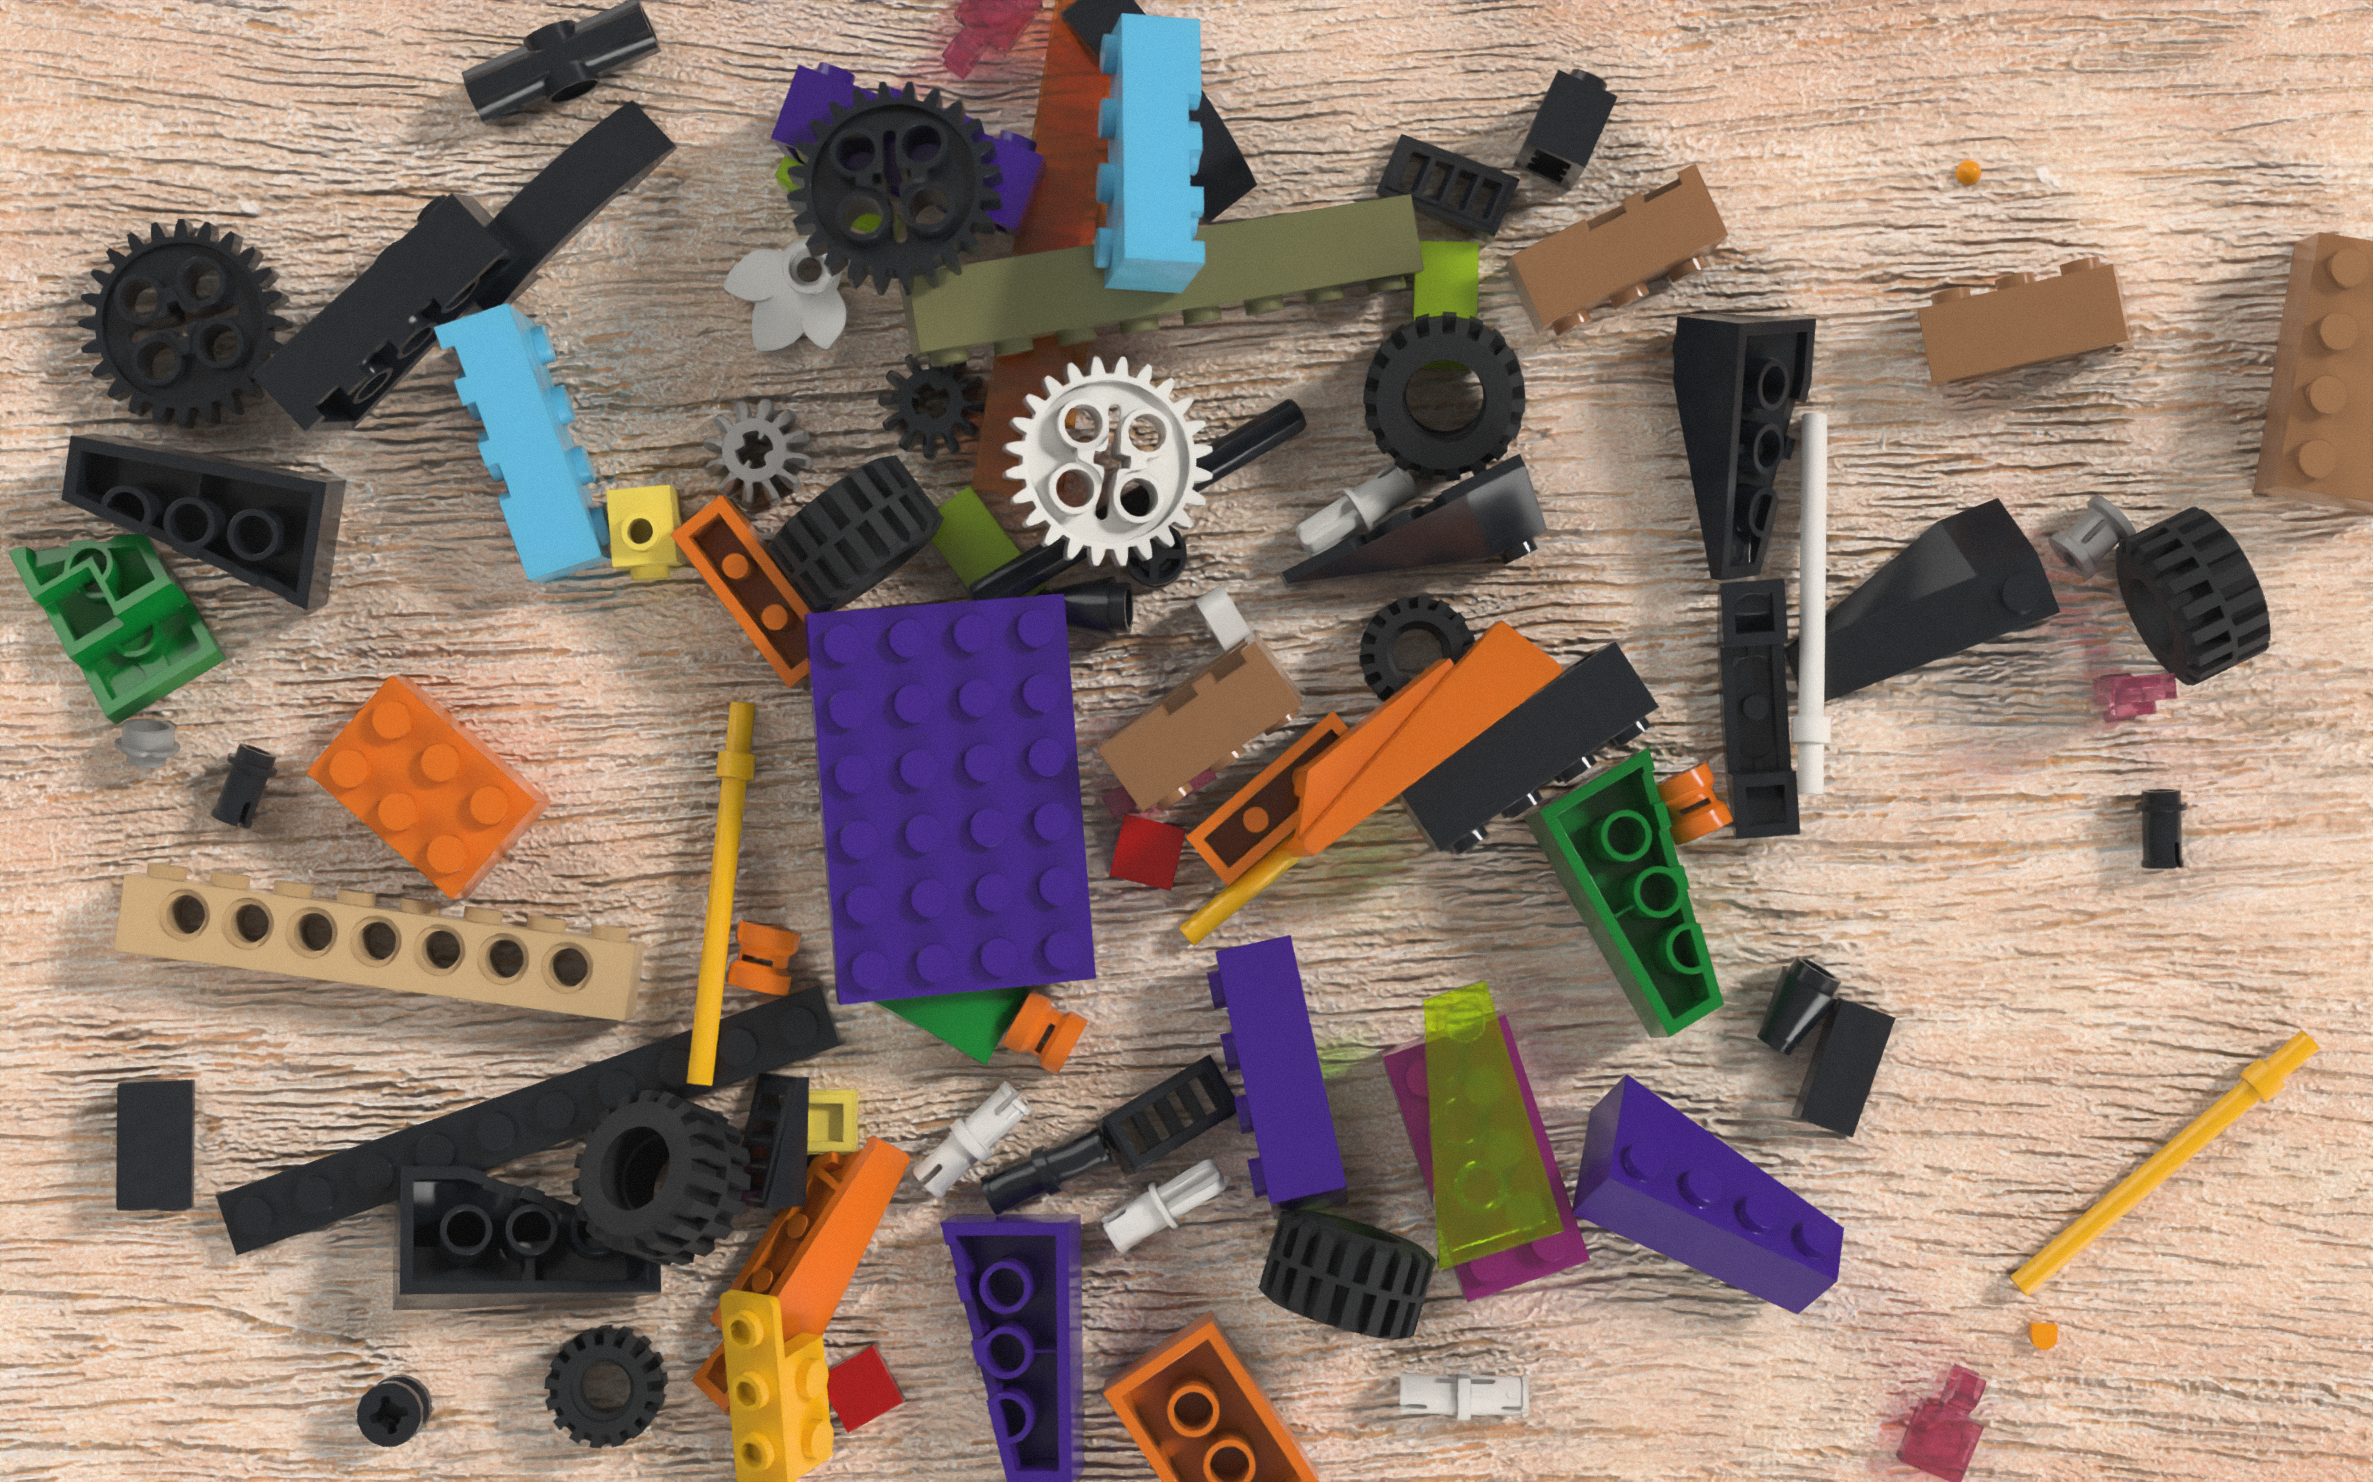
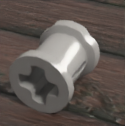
M2097 494L2087 502L2089 510L2064 534L2056 532L2048 539L2050 547L2058 558L2074 573L2087 580L2097 573L2096 564L2120 541L2136 534V530L2128 518L2109 500ZM2097 531H2099L2088 543H2086Z

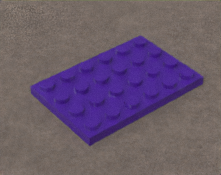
M1064 594L804 614L837 1003L844 1005L1096 979Z

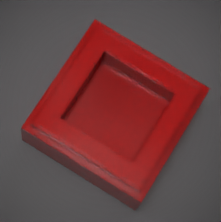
M1125 814L1109 876L1171 891L1187 829Z
M875 1343L828 1369V1399L847 1433L905 1401L901 1389Z

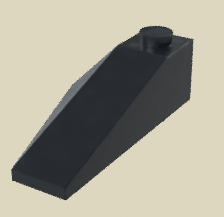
M1736 314L1677 316L1676 335L1673 341V384L1711 579L1722 581L1760 575L1779 504L1777 494L1772 489L1775 475L1781 459L1791 460L1796 441L1794 438L1786 436L1795 402L1806 403L1811 385L1816 318Z
M1515 455L1442 491V494L1433 498V502L1423 507L1418 505L1402 511L1375 527L1376 530L1365 535L1361 533L1282 572L1280 577L1285 587L1485 562L1499 555L1503 565H1507L1537 550L1538 547L1533 538L1546 531L1547 527L1521 455Z
M1999 498L1935 522L1917 540L1874 573L1875 575L1825 614L1824 702L2061 612L2037 551ZM1798 637L1784 649V653L1796 684L1799 687Z
M467 1166L400 1167L393 1246V1310L471 1309L660 1295L661 1264L602 1245L603 1241L593 1238L585 1230L588 1222L579 1219L575 1209L576 1205L546 1196L544 1191L526 1185L524 1188L487 1177L488 1173Z

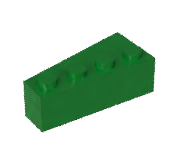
M1646 748L1626 756L1523 817L1650 1038H1663L1673 1036L1720 1008L1724 1003L1701 924L1696 922L1687 891L1690 889L1684 866L1679 864L1669 830V827L1672 825L1665 801L1661 802L1652 772L1655 770L1650 750Z

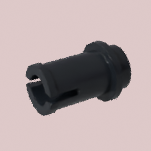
M240 743L236 754L229 753L226 759L232 765L217 804L211 812V816L227 824L237 827L238 823H240V827L250 829L268 777H276L278 770L273 767L276 760L274 754Z
M2142 790V802L2135 803V810L2142 811L2143 860H2141V867L2149 869L2184 867V860L2182 859L2181 811L2188 809V803L2181 802V790Z

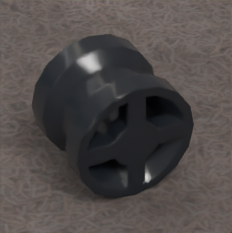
M1171 525L1168 528L1173 535L1175 544L1172 547L1164 548L1153 538L1150 539L1152 558L1141 561L1137 559L1139 557L1135 554L1132 547L1128 548L1126 569L1131 577L1143 586L1151 588L1168 586L1176 581L1185 569L1187 560L1186 544L1179 531Z
M393 1375L380 1381L361 1398L357 1409V1423L362 1434L371 1443L382 1447H396L409 1441L428 1423L432 1412V1399L427 1388L418 1379L408 1375ZM387 1415H388L391 1419L396 1420V1422H397L396 1427H395L394 1422L388 1420L386 1417H383V1418H382V1416H387Z

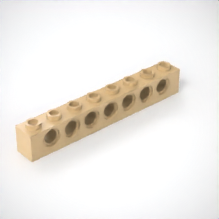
M149 862L147 873L124 874L114 951L624 1022L635 1018L645 942L628 940L629 928L591 924L590 934L565 931L567 920L539 915H528L527 926L502 922L503 911L473 906H465L463 917L439 914L440 902L406 897L401 898L400 908L376 905L377 893L351 889H338L337 899L312 896L313 884L275 880L273 890L249 887L251 876L229 872L211 871L210 882L186 879L188 867ZM191 896L201 902L205 911L204 922L197 931L189 929L183 922L181 915L183 904ZM253 905L262 908L269 921L268 930L260 940L251 937L244 925L245 915ZM317 913L326 917L332 926L331 941L324 949L314 946L307 935L308 923ZM379 922L390 926L396 936L395 949L387 958L376 954L370 944L371 931ZM442 931L449 932L455 936L460 946L459 957L450 967L438 962L433 953V942ZM504 940L515 942L523 952V965L516 975L504 973L496 963V950ZM568 948L579 951L587 962L586 976L579 984H572L566 981L559 972V958Z

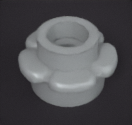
M131 719L124 721L122 737L117 738L114 744L115 748L127 755L126 762L128 764L144 768L163 767L166 765V759L174 756L180 750V744L175 742L176 727L169 722L155 719Z

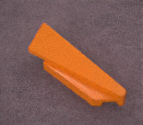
M1504 621L1493 623L1456 665H1454L1450 658L1438 659L1297 771L1294 795L1299 796L1300 801L1295 836L1287 839L1286 850L1291 857H1312L1320 853L1563 673L1561 666Z
M871 1136L867 1138V1143L863 1149L852 1152L850 1155L830 1151L814 1157L807 1168L806 1206L781 1208L729 1288V1290L733 1289L777 1297L781 1307L784 1343L801 1332L817 1335L824 1334L910 1162V1156L896 1146L876 1136ZM719 1303L710 1320L722 1330ZM722 1341L696 1372L691 1381L724 1412L730 1414L724 1341Z

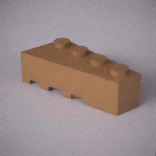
M2318 232L2294 245L2253 493L2373 513V241Z

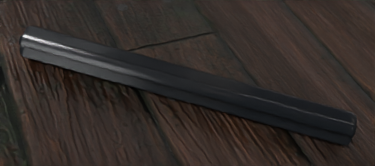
M1287 399L1209 444L1208 446H1212L1213 452L1196 459V467L1212 473V479L1201 483H1194L1192 489L1198 493L1302 432L1307 423L1299 406L1292 399ZM1142 485L1120 496V502L1124 510L1130 515L1140 517L1147 512L1150 499L1147 490ZM1106 505L1095 511L1096 517L1100 520L1106 517ZM1059 538L1047 547L1038 544L971 583L969 594L973 601L1020 597L1087 558V548L1082 547L1079 553L1068 561L1063 559L1066 540Z

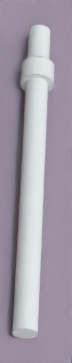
M1822 413L1803 414L1801 434L1798 716L1792 717L1791 743L1798 745L1797 795L1805 796L1823 795L1824 745L1830 744L1831 718L1824 716L1827 415Z

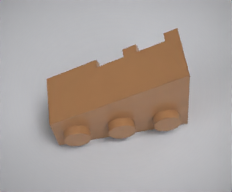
M1696 163L1677 172V180L1644 195L1639 191L1621 200L1623 205L1588 221L1583 219L1515 253L1509 258L1505 267L1537 334L1553 327L1557 337L1564 335L1592 321L1588 311L1599 305L1611 301L1615 310L1620 309L1650 294L1646 284L1668 274L1672 283H1676L1708 267L1703 257L1708 256L1725 239L1728 232Z
M2089 257L2060 265L2061 276L2035 281L2034 272H2024L1996 279L1995 285L1997 290L1971 296L1969 287H1959L1932 294V305L1917 309L1932 384L1937 387H1944L2020 371L2019 369L2055 361L2056 364L2076 361L2078 356L2114 349L2115 353L2135 349L2120 274L2113 264L2101 266L2099 257Z
M1255 630L1101 740L1097 751L1142 812L1154 804H1157L1161 811H1164L1192 791L1193 788L1189 783L1190 780L1208 768L1214 774L1221 771L1244 754L1245 750L1242 745L1262 732L1266 736L1271 735L1297 716L1298 712L1296 709L1302 706L1301 692Z

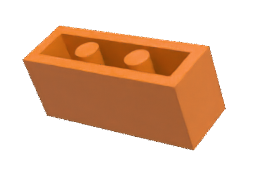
M720 495L670 535L787 687L800 689L810 681L804 614L813 612L767 553L768 544L733 499Z
M1334 711L1328 713L1185 836L1227 887L1296 828L1300 797L1294 795L1297 771L1349 730Z

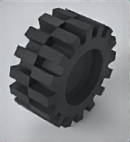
M1418 595L1417 597L1398 599L1385 606L1373 617L1362 635L1359 662L1365 676L1364 680L1380 700L1385 702L1413 680L1403 675L1393 661L1394 644L1398 637L1406 631L1421 629L1434 635L1440 643L1442 659L1450 658L1454 665H1456L1475 642L1473 631L1468 629L1465 623L1466 619L1460 612H1455L1449 607L1450 604L1441 599L1437 601L1430 599L1429 596Z
M601 1325L596 1330L591 1331L590 1328L580 1333L555 1356L549 1366L552 1368L551 1373L545 1379L544 1389H549L550 1396L545 1402L548 1411L554 1409L558 1416L553 1421L558 1429L561 1430L565 1426L572 1432L569 1437L571 1440L579 1444L582 1439L591 1441L589 1447L600 1449L604 1444L611 1443L613 1448L623 1445L630 1438H636L657 1416V1412L663 1406L666 1394H663L664 1387L668 1384L667 1372L662 1373L660 1365L664 1360L660 1352L656 1354L652 1352L649 1348L652 1342L645 1335L639 1339L632 1335L634 1329L623 1326L620 1330L612 1329V1325ZM600 1362H610L618 1365L626 1372L630 1380L631 1389L629 1398L624 1405L613 1410H603L595 1407L588 1401L583 1391V1378L588 1368Z

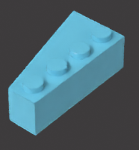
M1122 13L1112 34H1103L1100 48V73L1110 75V99H1101L1098 113V137L1108 139V163H1099L1097 170L1096 201L1097 203H1106V228H1097L1094 265L1096 268H1105L1104 288L1182 293L1205 264V242L1191 241L1196 237L1199 217H1202L1204 213V187L1190 186V175H1196L1203 151V136L1200 122L1189 121V110H1198L1202 96L1200 19Z
M505 303L434 327L441 349L452 348L455 350L464 370L459 372L458 379L454 380L462 405H467L472 418L476 422L482 420L486 431L478 434L479 442L477 445L484 464L488 468L493 480L496 483L503 480L505 482L508 492L499 495V504L528 580L542 584L611 561L612 558L607 544H610L608 513L604 506L597 508L594 506L587 484L596 481L595 472L584 445L574 446L567 424L576 421V416L565 386L555 387L547 363L556 361V355L545 326L542 324L535 327L533 320L511 304Z

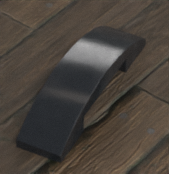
M1075 0L1058 13L1095 67H1100V48L1103 34H1112L1122 13L1146 14L1134 0ZM1202 90L1198 110H1189V121L1200 122L1203 136V151L1196 175H1190V186L1204 187V213L1201 218L1205 223H1210L1257 186V183L1233 137Z
M633 100L613 112L567 148L496 215L494 219L525 253L476 302L483 311L505 303L512 304L539 278L536 272L626 187L632 191L677 149L676 145Z
M1784 579L1718 583L1717 652L1720 715L1730 813L1734 819L1732 827L1735 839L1800 834L1796 770L1791 767L1784 643H1788Z

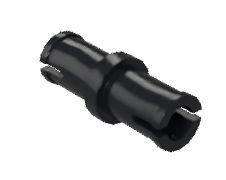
M1096 1126L1091 1131L1047 1150L1044 1145L1031 1150L1030 1158L990 1176L981 1177L980 1180L991 1209L996 1215H999L1004 1210L1047 1192L1051 1197L1063 1192V1184L1103 1166H1110L1114 1162L1109 1146L1101 1130Z

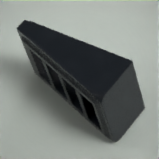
M1401 134L1375 194L1384 198L1411 194L1414 211L1491 244L1520 179L1490 166ZM1411 156L1423 160V163L1411 190L1400 187L1399 184ZM1437 166L1446 170V173L1435 198L1432 199L1422 194L1434 167ZM1458 176L1470 182L1459 207L1456 208L1446 203ZM1483 186L1492 190L1493 193L1483 216L1479 217L1470 212Z
M1209 1054L1095 1121V1124L1101 1130L1122 1172L1126 1176H1130L1234 1115L1237 1111L1234 1095ZM1196 1077L1216 1109L1207 1115L1187 1083ZM1172 1091H1175L1193 1122L1185 1128L1166 1097ZM1151 1104L1170 1135L1163 1141L1159 1138L1143 1110ZM1127 1118H1130L1147 1147V1150L1140 1154L1136 1151L1120 1123Z
M759 1073L741 1147L748 1149L750 1163L744 1167V1173L751 1175L750 1189L743 1190L740 1200L746 1203L745 1206L762 1209L806 1206L809 1077ZM779 1096H784L782 1106L780 1108Z

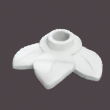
M809 238L793 242L784 252L772 249H757L747 254L733 267L724 282L723 287L730 294L756 303L752 314V337L754 346L759 352H774L786 349L796 343L804 334L818 347L828 350L838 340L845 328L847 308L837 290L842 278V271L833 277L828 274L824 265L828 253L812 258L805 245ZM810 260L819 262L822 266V274L819 279L814 282L801 280L799 274L801 266Z

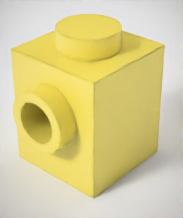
M668 484L606 490L612 566L621 571H631V581H650L670 578L669 567L686 566L685 553L670 535L682 525L680 491L677 488Z

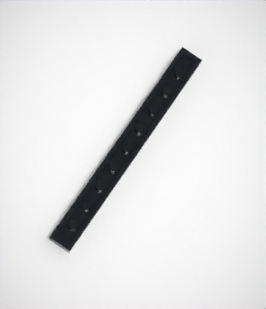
M820 984L720 1019L712 1086L687 1084L693 1031L691 1029L216 1195L236 1256L397 1200L401 1166H467L481 1171L582 1136L588 1132L589 1128L596 1130L601 1124L598 1116L608 1107L617 1110L619 1099L629 1094L639 1097L643 1090H655L660 1093L665 1091L680 1098L688 1099L840 1046L843 1043L823 985Z

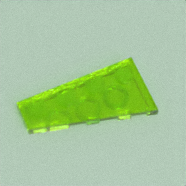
M1483 979L1422 998L1438 1269L1443 1270L1564 1232L1486 980Z

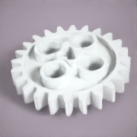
M1098 356L1089 360L1087 376L1083 377L1073 362L1063 367L1065 386H1062L1057 380L1048 375L1040 381L1047 397L1045 401L1031 394L1026 395L1022 399L1026 409L1033 415L1031 419L1014 417L1009 422V426L1023 436L1022 441L1006 443L1002 448V451L1006 454L1019 458V466L1003 472V479L1021 481L1023 488L1009 499L1010 505L1029 503L1032 511L1026 516L1022 526L1028 528L1042 522L1047 527L1040 543L1043 547L1049 546L1059 538L1066 540L1063 552V559L1065 560L1073 559L1082 547L1087 548L1089 567L1099 566L1105 551H1110L1116 568L1126 566L1129 547H1132L1141 561L1152 558L1150 539L1153 538L1164 548L1172 547L1175 542L1168 526L1173 525L1183 530L1190 529L1193 526V522L1183 511V508L1185 506L1201 507L1206 503V499L1192 489L1194 483L1211 480L1213 476L1209 471L1196 467V459L1213 452L1212 446L1194 444L1192 437L1206 426L1205 420L1186 422L1183 414L1189 409L1193 399L1187 397L1173 403L1168 398L1175 382L1172 378L1162 382L1156 388L1150 385L1152 366L1149 364L1143 366L1134 377L1128 376L1126 358L1120 357L1115 361L1111 373L1106 374L1103 363ZM1114 405L1119 408L1120 414L1114 432L1111 457L1116 461H1121L1122 468L1109 474L1107 478V514L1105 519L1100 520L1096 517L1095 511L1103 484L1104 468L1101 465L1094 464L1093 456H1097L1107 449L1109 440L1108 412L1110 406ZM1080 409L1086 411L1092 417L1095 423V433L1090 442L1080 443L1068 435L1064 420L1069 410ZM1142 418L1155 426L1158 433V442L1152 452L1140 451L1132 445L1128 430L1134 419ZM1062 473L1076 474L1084 481L1087 488V496L1085 502L1080 507L1067 506L1059 499L1056 492V484ZM1127 482L1141 484L1149 494L1150 504L1143 516L1136 517L1130 515L1124 510L1120 502L1122 487Z

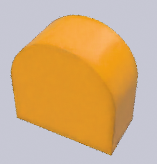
M2029 1322V1339L2034 1346L2042 1350H2048L2056 1344L2058 1335L2057 1324Z

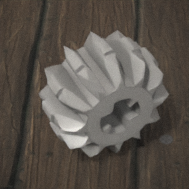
M769 399L761 400L758 405L756 418H753L751 409L745 401H738L735 403V412L739 419L738 423L733 425L721 414L717 415L713 420L720 430L727 433L724 440L713 437L704 439L703 447L713 453H720L723 456L705 465L706 473L710 476H721L729 473L722 481L719 492L725 497H730L743 486L742 503L746 507H755L759 498L760 488H763L765 497L771 505H779L782 501L776 484L783 481L788 488L798 492L803 485L798 478L789 473L792 466L801 469H810L812 467L813 460L809 456L793 453L794 449L805 446L811 441L810 434L806 430L788 433L797 419V415L790 409L781 412L773 421L774 403ZM757 438L766 446H769L771 442L773 445V450L764 455L766 465L762 468H758L749 460L744 463L743 456L752 452L750 442Z

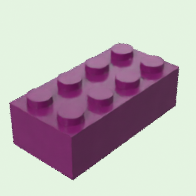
M1497 1010L1379 1051L1461 1292L1467 1302L1590 1261L1574 1214H1571L1572 1206L1507 1017L1504 1013Z

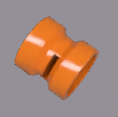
M1707 762L1690 767L1656 783L1661 802L1665 801L1672 825L1669 827L1675 846L1702 837L1734 820L1726 802L1716 798L1712 789L1715 778ZM1705 799L1706 803L1680 814L1679 810Z
M740 919L735 937L740 945L738 958L729 964L726 983L758 992L787 996L792 981L788 964L790 956L798 952L802 932L777 925ZM754 957L765 960L773 961V964L756 961L753 959Z
M1032 989L1005 1036L1002 1045L1018 1054L1026 1051L1038 1057L1042 1068L1058 1075L1088 1020L1073 1011L1065 1013L1058 1011L1052 1007L1050 998ZM1051 1023L1055 1028L1046 1044H1044L1040 1040Z

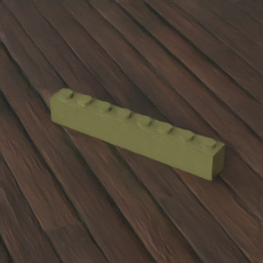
M1411 194L1199 227L1195 239L1191 241L1205 242V264L1182 293L1104 288L1105 268H1096L1094 265V244L961 265L963 273L959 276L951 272L947 267L936 269L938 287L935 289L927 283L923 275L914 277L912 295H906L899 281L912 358L930 356L931 366L939 367L969 361L970 349L994 346L996 357L1034 350L1032 339L1057 335L1059 346H1068L1097 340L1095 329L1120 325L1122 336H1129L1159 330L1158 319L1182 315L1184 326L1221 320L1222 308L1240 305L1245 306L1246 316L1284 309L1283 298L1306 295L1308 306L1346 299L1345 288L1367 285L1369 296L1407 289L1406 278L1424 271Z

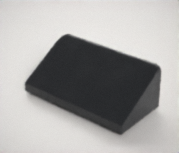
M1838 997V1001L1828 1011L1791 1115L1800 1120L1853 1138L1896 1018Z
M130 1079L119 1082L117 1087L116 1208L118 1211L194 1207L195 1079Z

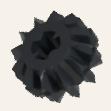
M912 354L907 355L905 362L913 375L907 380L893 370H890L886 375L887 381L893 387L899 389L900 394L886 393L878 397V404L882 408L900 410L883 421L882 425L885 431L893 433L908 426L900 439L899 447L905 452H909L915 447L919 439L924 437L923 455L929 460H934L936 457L937 440L944 439L946 447L952 455L959 454L961 447L953 435L960 429L965 435L973 439H977L980 435L979 428L971 421L965 419L966 415L981 416L988 412L986 402L965 399L979 392L984 387L981 378L974 376L959 382L966 371V362L952 364L946 372H943V366H931L929 356V369L922 370L919 360L917 358L913 359ZM930 390H933L939 398L947 395L950 398L949 404H942V408L946 413L934 420L928 412L917 413V405H925L921 396Z

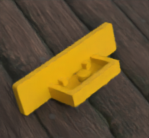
M730 1289L720 1295V1308L736 1482H796L798 1478L833 1456L834 1431L830 1423L827 1390L829 1372L825 1363L823 1335L801 1332L784 1343L779 1299L775 1296Z

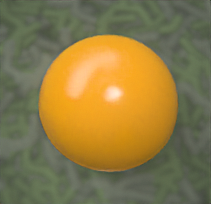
M1972 160L1963 161L1956 169V177L1963 185H1973L1981 177V168Z

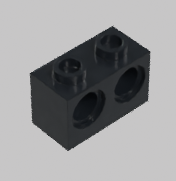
M1558 69L1513 165L1571 191L1590 159L1618 96L1605 91L1608 86L1607 83L1589 72L1572 69L1571 73L1567 74Z

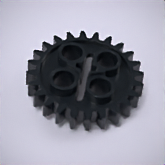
M884 81L879 83L877 100L870 102L856 88L853 90L855 108L846 111L838 103L830 102L829 107L834 122L828 126L812 119L809 125L817 139L816 144L797 142L795 145L799 158L807 165L788 168L787 173L792 184L801 188L787 194V200L791 209L802 212L792 221L799 236L811 235L805 245L812 258L828 253L824 261L828 274L833 277L849 266L847 278L852 288L857 289L867 276L870 275L873 277L878 295L885 294L891 279H899L905 294L912 295L914 277L923 275L927 283L935 289L938 287L936 269L944 265L951 272L959 276L963 273L957 256L961 251L976 257H980L982 254L980 244L974 236L975 232L994 234L996 231L993 219L984 212L1003 208L1001 194L991 189V187L1004 182L1000 166L989 164L998 157L993 141L979 142L985 134L979 118L963 124L966 112L960 100L952 103L943 111V100L938 88L934 87L923 101H919L913 82L907 81L900 98H892L889 88ZM889 134L896 136V162L903 183L900 185V198L905 216L907 239L902 243L895 241V213L888 197L892 186L889 166L886 160L884 139ZM929 143L941 147L938 155L932 160L915 162L909 159L911 152L919 145ZM869 152L875 155L872 163L863 170L850 171L844 168L847 159L853 154ZM938 205L948 209L945 218L937 224L922 225L916 222L918 214L926 207ZM876 214L882 217L879 226L870 233L857 234L851 231L854 221L862 215Z
M178 219L173 237L163 225L157 222L151 223L152 242L149 243L140 236L130 232L127 234V238L132 252L125 256L109 248L106 253L109 260L115 266L112 272L109 274L93 269L90 273L103 286L101 293H87L81 296V300L96 308L95 316L78 321L79 327L96 333V339L81 347L82 353L92 357L103 358V361L91 372L92 376L102 381L116 378L110 386L107 395L117 401H122L132 395L128 411L142 417L152 408L153 422L167 426L176 412L180 426L194 429L198 411H200L201 416L207 423L216 426L220 424V406L222 405L232 413L241 416L244 414V408L240 395L245 392L261 400L265 397L262 388L251 374L270 358L271 354H275L284 345L275 340L276 332L293 328V322L275 315L274 311L290 301L289 296L278 291H268V288L280 277L279 273L270 267L256 270L264 256L261 251L252 246L240 253L243 238L232 231L228 232L219 242V228L206 221L196 236L193 225L185 219ZM217 270L220 276L218 291L213 297L207 300H200L196 289L199 278L208 271ZM155 287L158 293V303L155 310L145 317H139L135 306L137 297L143 290ZM234 305H238L240 308L236 316L226 319L210 318L231 309ZM185 312L200 319H207L188 324L186 330L188 336H183L173 330H163L183 325L185 323ZM163 330L140 340L138 343L134 344L132 341L133 335L137 332ZM233 331L237 338L235 353L229 359L217 362L213 352L215 340L222 333ZM171 348L175 355L174 368L168 376L156 379L152 369L154 357L160 351Z

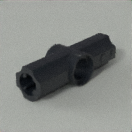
M629 0L578 23L573 20H564L544 26L529 34L523 40L524 46L461 73L473 106L482 122L489 126L545 101L554 104L578 98L596 88L600 84L601 77L662 51L639 0Z

